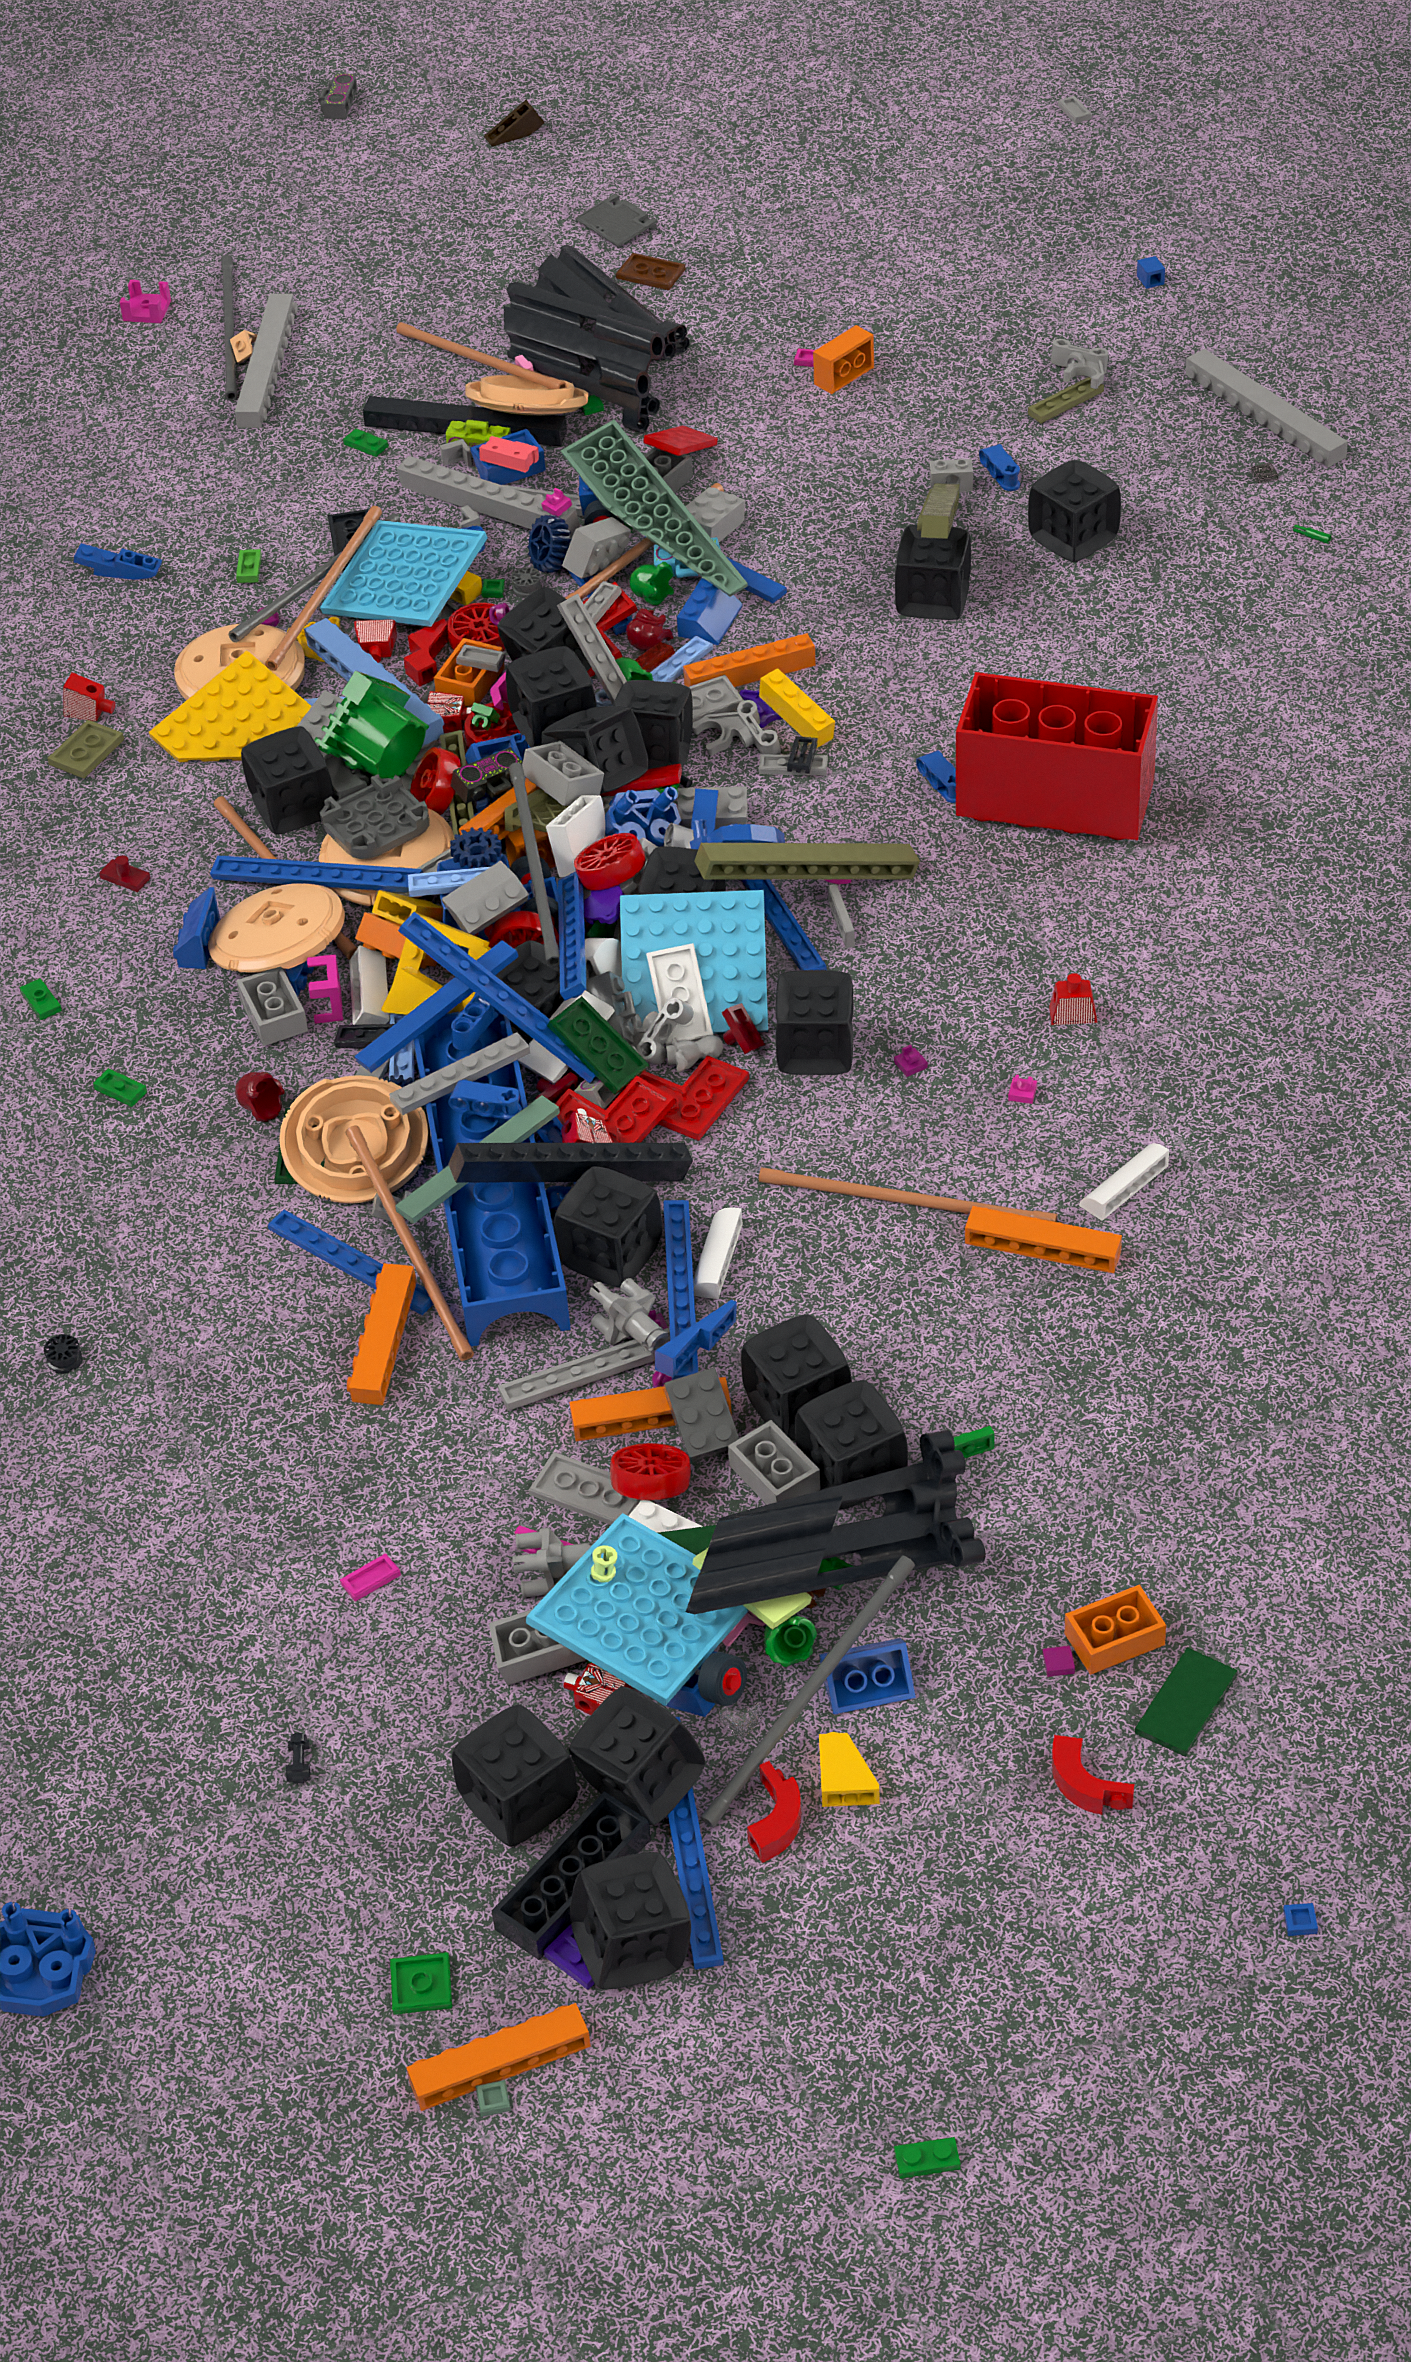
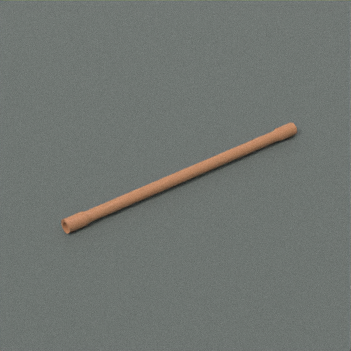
M400 322L397 325V333L403 336L420 340L547 387L549 390L567 388L566 382L556 378L547 377L416 329L414 326Z
M719 483L711 486V488H717L719 491L724 492L722 485ZM647 537L565 598L569 599L578 594L582 600L597 589L603 581L606 582L655 543Z
M372 506L359 528L280 644L273 650L265 662L267 668L274 671L277 670L285 658V654L371 527L375 525L382 515V510L378 506Z
M218 797L214 801L216 809L224 818L228 819L261 858L277 859L236 813L234 807L225 797ZM341 931L333 939L341 952L350 960L357 947Z
M359 1126L349 1127L345 1133L353 1149L357 1152L433 1302L459 1359L464 1361L472 1358L474 1352L449 1308L404 1217L396 1212L395 1205L397 1203L367 1146Z
M761 1167L759 1173V1182L789 1185L970 1214L972 1206L1053 1222H1057L1058 1216L1055 1213L1043 1211H1028L824 1179Z

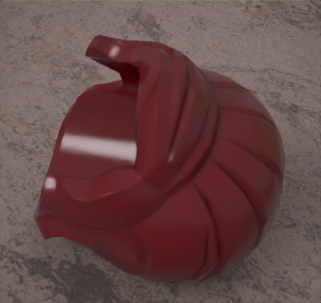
M641 608L637 612L635 619L627 625L626 635L629 643L639 650H651L657 647L665 638L667 641L673 639V632L670 629H663V625L666 622L664 614L657 617L653 615L654 610Z
M250 1072L238 1080L235 1087L237 1101L241 1107L252 1112L256 1121L268 1122L273 1120L282 1110L281 1095L285 1094L281 1082L273 1078L271 1074L267 1072Z

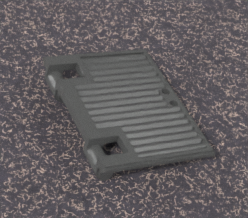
M616 193L575 218V220L617 247H620L647 229L655 230L658 223L656 218L649 219L648 213L625 199L620 201L619 195Z

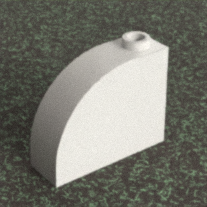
M581 795L546 826L559 877H566L575 872L574 861L579 853L592 843L604 838L605 811L601 796Z
M614 938L585 939L586 980L608 971L622 978L621 942Z

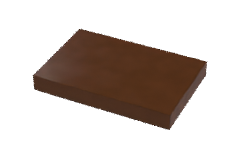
M632 253L617 271L616 279L669 291L686 270V267L682 263Z

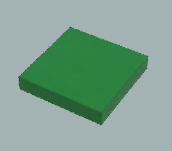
M449 1952L390 1959L393 2015L453 2008Z

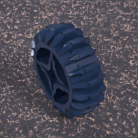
M545 515L536 518L535 523L532 524V530L529 531L530 537L527 539L529 541L527 546L529 549L528 556L531 557L530 563L538 571L554 573L563 568L562 564L571 542V531H568L569 526L565 524V519H561L556 515Z

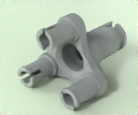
M626 1279L620 1287V1291L628 1297L612 1293L602 1282L594 1284L600 1290L599 1293L591 1287L589 1294L603 1305V1309L609 1316L608 1319L604 1313H597L592 1318L591 1325L605 1335V1340L611 1345L615 1346L629 1336H632L654 1355L655 1350L670 1341L668 1338L670 1335L648 1317L655 1301V1296L649 1290H643L633 1279Z
M542 1528L539 1532L516 1534V1547L518 1551L541 1548V1550H537L535 1554L513 1555V1563L524 1562L521 1565H513L514 1573L539 1570V1572H543L545 1575V1579L521 1581L522 1597L547 1595L594 1542L563 1546V1543L550 1528Z

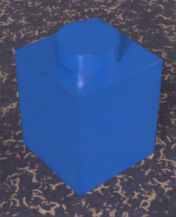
M1156 256L1137 260V277L1146 289L1164 285L1165 267Z

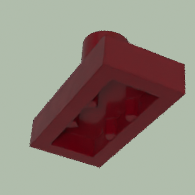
M120 855L115 860L112 859L99 872L101 879L138 892L151 879L149 872L130 866L129 859L125 855Z
M742 1003L721 1012L730 1027L723 1034V1039L728 1045L738 1042L744 1054L758 1050L765 1045Z
M569 1072L555 1084L544 1078L540 1079L536 1085V1090L541 1094L535 1100L542 1095L555 1104L568 1089L574 1091L578 1087V1077Z

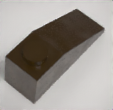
M525 100L486 133L484 138L492 147L529 136L545 122L531 104Z

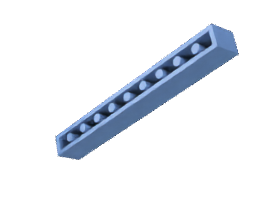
M325 618L304 628L308 647L345 680L349 681L356 670L395 684L409 694L411 697L404 708L429 725L428 730H426L423 746L444 734V721L440 714L432 711L427 703L424 704L417 694L408 690L404 683H400L394 674L385 670L381 663H377L371 654L362 650L361 646L358 643H354L349 635L344 634L336 624L331 623Z

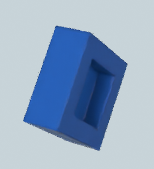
M1313 1903L1284 1905L1283 1913L1288 1936L1318 1933Z

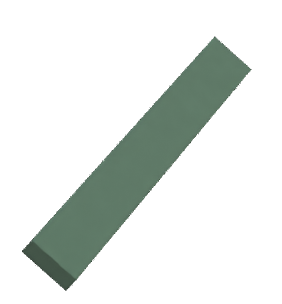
M541 1095L479 1143H521L560 1113L559 1107ZM448 1165L395 1205L396 1212L414 1224L467 1183H456Z

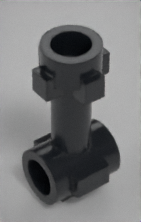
M294 1733L291 1735L290 1741H288V1751H293V1764L286 1765L287 1782H293V1784L304 1783V1781H310L311 1779L310 1764H304V1750L310 1749V1742L304 1733Z

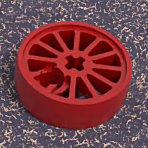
M472 603L452 613L447 624L449 644L453 650H455L463 638L501 647L503 651L505 650L498 633V626L494 625L489 617L490 608L495 604Z
M502 702L503 710L494 707V703L485 704V706L494 708L500 715L498 724L491 722V727L488 731L482 727L484 721H481L478 727L472 724V719L476 716L473 712L468 715L464 725L465 742L468 749L473 743L520 733L514 723L508 703Z
M433 747L423 755L415 770L410 793L420 803L425 801L427 808L439 815L443 814L448 808L456 792L451 787L453 770L461 767L459 757L451 751Z
M619 833L604 837L586 847L576 857L574 866L581 883L586 889L603 890L617 886L636 875L645 865L646 856L640 841L635 835Z
M516 911L504 915L492 926L489 933L488 947L493 948L501 940L512 948H516L530 940L544 944L543 937L538 938L542 935L539 915L529 911ZM553 925L556 943L559 948V935Z
M657 1443L635 1444L618 1450L611 1458V1485L617 1493L629 1498L639 1500L668 1499L685 1492L690 1484L691 1464L689 1456L683 1450L674 1446Z

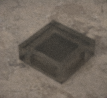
M1272 463L1251 467V473L1258 484L1278 480V473Z

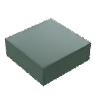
M505 2080L476 2086L481 2117L511 2111Z

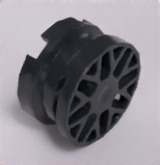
M61 1334L50 1338L45 1343L43 1348L44 1356L50 1370L58 1374H66L73 1369L76 1370L81 1365L82 1353L79 1342L75 1337Z

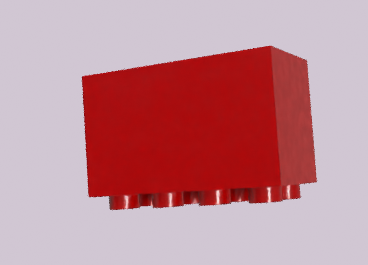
M975 672L956 729V816L969 817L977 821L991 820L1013 823L1027 828L1035 826L1057 829L1070 834L1086 833L1108 836L1115 840L1130 839L1138 841L1155 777L1158 695Z

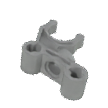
M1056 339L1052 343L1051 363L1067 368L1064 370L1063 381L1070 382L1071 378L1075 376H1088L1091 378V388L1097 389L1103 383L1104 374L1107 371L1109 352L1103 348H1093L1091 350L1071 345L1068 340Z
M742 701L737 706V712L709 714L693 722L692 729L696 735L708 728H717L722 731V735L718 740L706 745L707 752L711 756L727 749L732 743L734 736L739 737L745 748L755 744L761 754L780 755L781 753L777 733L773 730L763 731L760 728V716L754 701Z
M671 998L665 1003L659 1013L656 1011L650 1012L645 1017L643 1023L638 1014L627 1019L631 1021L635 1029V1034L632 1035L634 1043L631 1046H635L637 1052L645 1061L653 1065L663 1063L667 1056L666 1048L663 1046L677 1024L685 1025L692 1020L693 1008L680 999Z

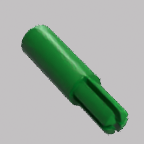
M1294 525L1293 531L1303 534L1305 537L1327 544L1331 541V534L1309 527Z

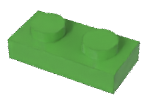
M261 549L240 550L236 573L237 583H255L259 581L262 558Z

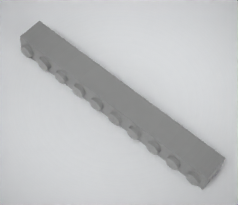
M269 294L235 409L236 423L239 428H261L263 421L267 420V408H270L271 405L270 396L274 395V384H277V372L281 371L280 361L284 360V349H287L288 346L287 337L291 336L294 314H297L298 305L297 302H294L293 294Z
M1203 349L1186 358V375L1189 378L1194 379L1204 388L1214 392L1218 397L1223 398L1230 405L1244 412L1245 415H1249L1258 421L1259 424L1270 429L1274 434H1278L1288 443L1299 448L1303 453H1307L1317 462L1330 467L1346 458L1347 440L1208 350Z
M408 456L396 468L401 485L404 488L461 507L468 505L473 511L532 529V524L535 523L536 518L552 515L542 509L541 503L546 499L415 457ZM570 507L559 517L565 519V524H568V531H571L570 539H572L575 529L580 528L576 509Z

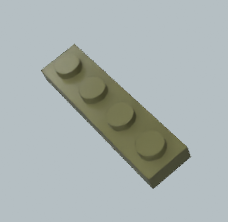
M1087 377L1028 407V415L1042 424L1104 392V384H1100L1097 389L1091 388V378Z

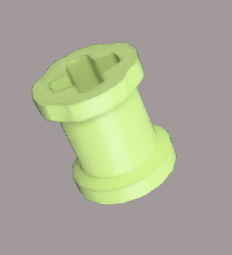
M602 1545L593 1551L592 1559L594 1565L591 1567V1575L599 1582H609L616 1575L614 1564L617 1561V1552L610 1546Z

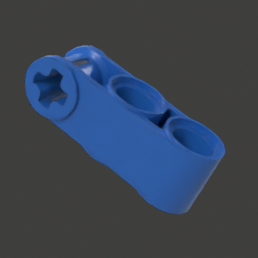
M1001 444L979 450L981 464L987 468L990 475L1004 490L1015 491L1020 487L1018 480L1020 467L1008 455Z
M939 750L917 758L916 765L922 776L926 777L931 786L946 801L956 803L955 767L947 761Z
M475 993L471 1001L451 1024L452 1043L458 1050H468L473 1047L482 1033L486 1031L491 1022L500 1014L496 1008L477 993Z
M459 1080L448 1101L449 1106L456 1112L500 1118L507 1121L522 1110L521 1105L518 1103L520 1094L517 1089L468 1080Z

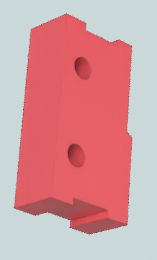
M491 436L486 444L479 447L481 461L525 473L533 463L539 460L538 447Z

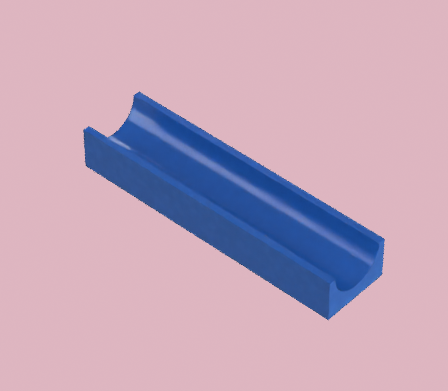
M462 1011L445 1014L413 1040L419 1079L512 1035L510 1020L500 1012L474 1043L473 1047L468 1050H458L452 1043L451 1024ZM518 1060L473 1081L515 1088L520 1094L518 1103L521 1105L522 1110L528 1106ZM452 1092L425 1104L437 1174L448 1166L457 1143H479L506 1123L507 1120L454 1111L448 1104ZM534 1134L521 1143H535ZM544 1182L467 1183L443 1201L466 1334L470 1346L479 1345L483 1331L493 1321L516 1312L541 1313L552 1318L558 1324L560 1331L571 1330L566 1286Z

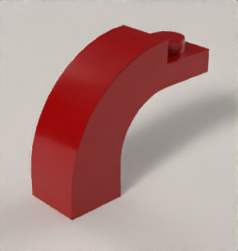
M1054 1735L1052 1773L1057 1787L1070 1802L1081 1809L1100 1815L1103 1813L1104 1805L1116 1810L1133 1808L1135 1784L1107 1781L1092 1776L1086 1771L1081 1762L1083 1738Z
M770 1761L759 1765L760 1781L776 1805L767 1817L747 1827L748 1843L762 1863L779 1855L792 1843L799 1831L802 1816L800 1791L795 1778L790 1777L785 1780L781 1770H775Z

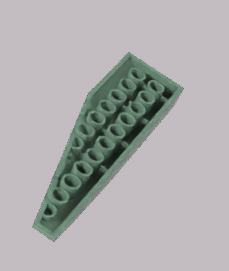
M615 419L561 450L562 455L601 504L610 512L731 597L748 586L745 579Z

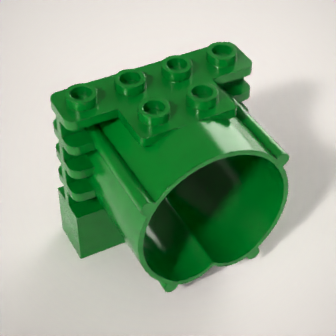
M355 670L341 693L345 698L341 703L337 702L335 705L337 709L334 714L330 713L328 717L331 719L329 725H323L321 728L326 732L323 738L316 737L314 741L319 744L318 748L328 755L331 753L337 758L342 757L346 760L345 764L354 770L359 769L364 773L369 772L373 776L379 775L380 779H393L395 775L398 777L400 775L404 776L406 770L416 759L423 746L426 730H428L429 725L404 708L411 697L409 694L395 684Z

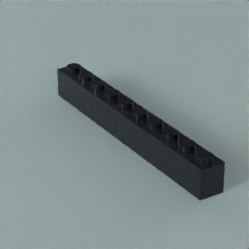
M369 396L363 408L364 425L370 427L446 434L451 421L467 422V420L488 422L489 428L490 426L510 428L511 434L527 429L538 444L560 447L567 433L566 416L519 415L483 407Z
M457 1143L448 1165L456 1183L577 1182L592 1167L607 1168L641 1182L683 1181L693 1159L685 1143Z

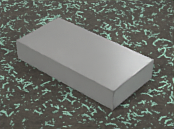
M1075 96L1058 101V107L1075 124L1092 119V113Z
M464 645L456 661L459 665L498 672L506 659L505 652Z

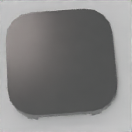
M379 775L371 777L372 785L337 802L332 797L324 801L325 806L320 812L324 830L353 858L369 859L379 856L418 837L428 829L430 818L425 801L420 803L403 786L402 779L395 775L393 779H380Z

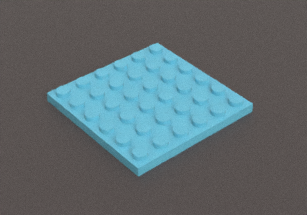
M377 520L320 606L323 614L371 620L392 619L396 623L431 627L488 538L486 532Z
M764 890L620 895L622 980L625 985V989L622 992H631L636 1014L640 1016L642 1023L650 1012L656 1011L659 1013L646 953L693 943L713 1034H724L730 1029L721 1012L740 1003L745 1007L757 1031L768 1032Z
M622 1513L526 1616V1624L666 1706L749 1610L740 1605L700 1614L685 1612L700 1570L692 1564L696 1555ZM602 1545L610 1546L617 1552V1561L614 1564L616 1575L609 1582H599L591 1575V1567L594 1565L592 1559L593 1551Z

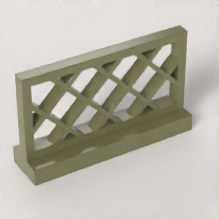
M541 788L527 795L534 830L547 832L546 826L569 807L561 805ZM517 802L505 808L506 831L514 832L521 828Z

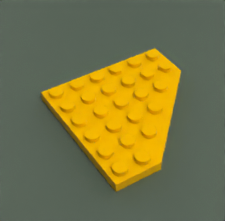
M245 651L150 730L149 735L178 762H188V760L206 762L219 761L220 759L242 761L241 751L243 747L278 731L297 727L312 706L249 651Z

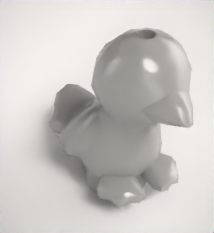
M707 1035L698 1042L690 1040L678 1042L676 1038H673L672 1045L666 1046L668 1065L676 1064L677 1072L681 1073L692 1067L699 1058L705 1059L707 1055L715 1059L718 1058L723 1051V1043L719 1037L714 1035Z

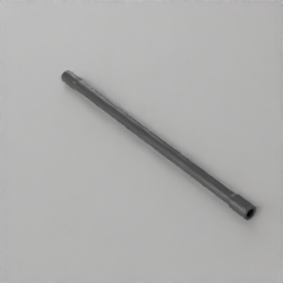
M226 254L221 257V270L223 273L225 397L229 401L237 399L235 354L230 339L234 337L233 258L231 255Z
M392 513L383 520L401 522L400 517L395 513ZM370 531L367 533V535L365 536V538L363 539V541L361 542L353 556L356 554V552L358 551V549L360 548V546L362 545ZM341 552L247 621L240 623L229 631V638L237 643L258 625L322 580Z
M513 763L509 766L511 782L514 786L541 925L546 963L550 967H556L560 964L559 948L555 939L525 787L524 770L522 764Z
M903 1555L888 1573L887 1578L720 1795L712 1801L700 1818L703 1822L712 1828L717 1825L729 1809L732 1801L759 1768V1765L769 1755L895 1589L903 1583L915 1567L911 1559Z

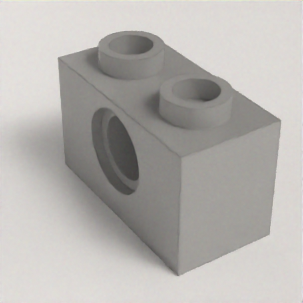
M961 458L958 460L930 461L931 489L934 483L960 484L959 492L973 491L972 459Z

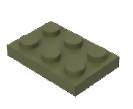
M87 720L47 758L50 766L85 779L124 741L123 733Z

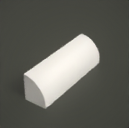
M360 945L349 960L353 1025L386 1024L390 1020L389 1013L381 1011L388 995L385 956L381 952L370 950Z
M1149 1144L1083 1198L1079 1206L1103 1221L1168 1167L1169 1149L1160 1144Z
M724 1208L714 1215L693 1278L694 1296L719 1299L742 1228V1210L740 1208Z

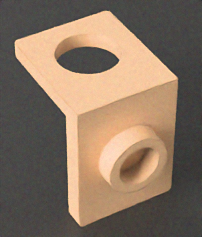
M243 330L230 339L238 363L243 362L252 355L253 348L251 344L256 341L257 334Z

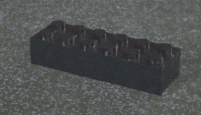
M604 1791L493 1908L494 1930L540 1960L544 1956V1950L571 1924L570 1904L578 1874L593 1864L639 1853L651 1840L649 1820Z

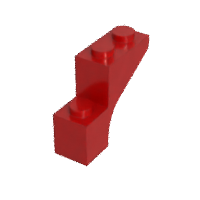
M444 618L433 623L431 627L427 626L408 635L409 650L412 654L404 657L405 673L419 687L433 681L437 674L434 658L448 642V623Z

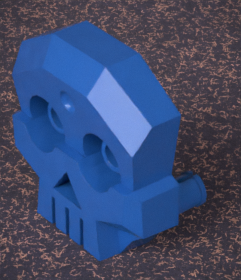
M666 787L661 794L657 790H628L627 792L617 793L610 801L609 810L605 814V836L631 833L638 840L644 837L654 845L663 847L665 832L669 824L679 825L682 821L677 806L673 803L678 797L677 790L673 787Z
M699 819L691 822L694 840L690 841L691 849H699L701 843H785L784 833L773 826L742 825L736 823L721 826L707 835L706 820Z
M12 1902L6 1903L1 1911L5 1920L0 1922V2009L3 2012L44 2017L78 2003L81 1995L83 1975L90 1972L96 1953L93 1938L84 1928L79 1916L72 1909L70 1913L69 1909L56 1913L21 1909L20 1905L16 1902L14 1907ZM19 1961L18 1964L11 1965L13 1962ZM56 1967H61V1969L54 1971Z

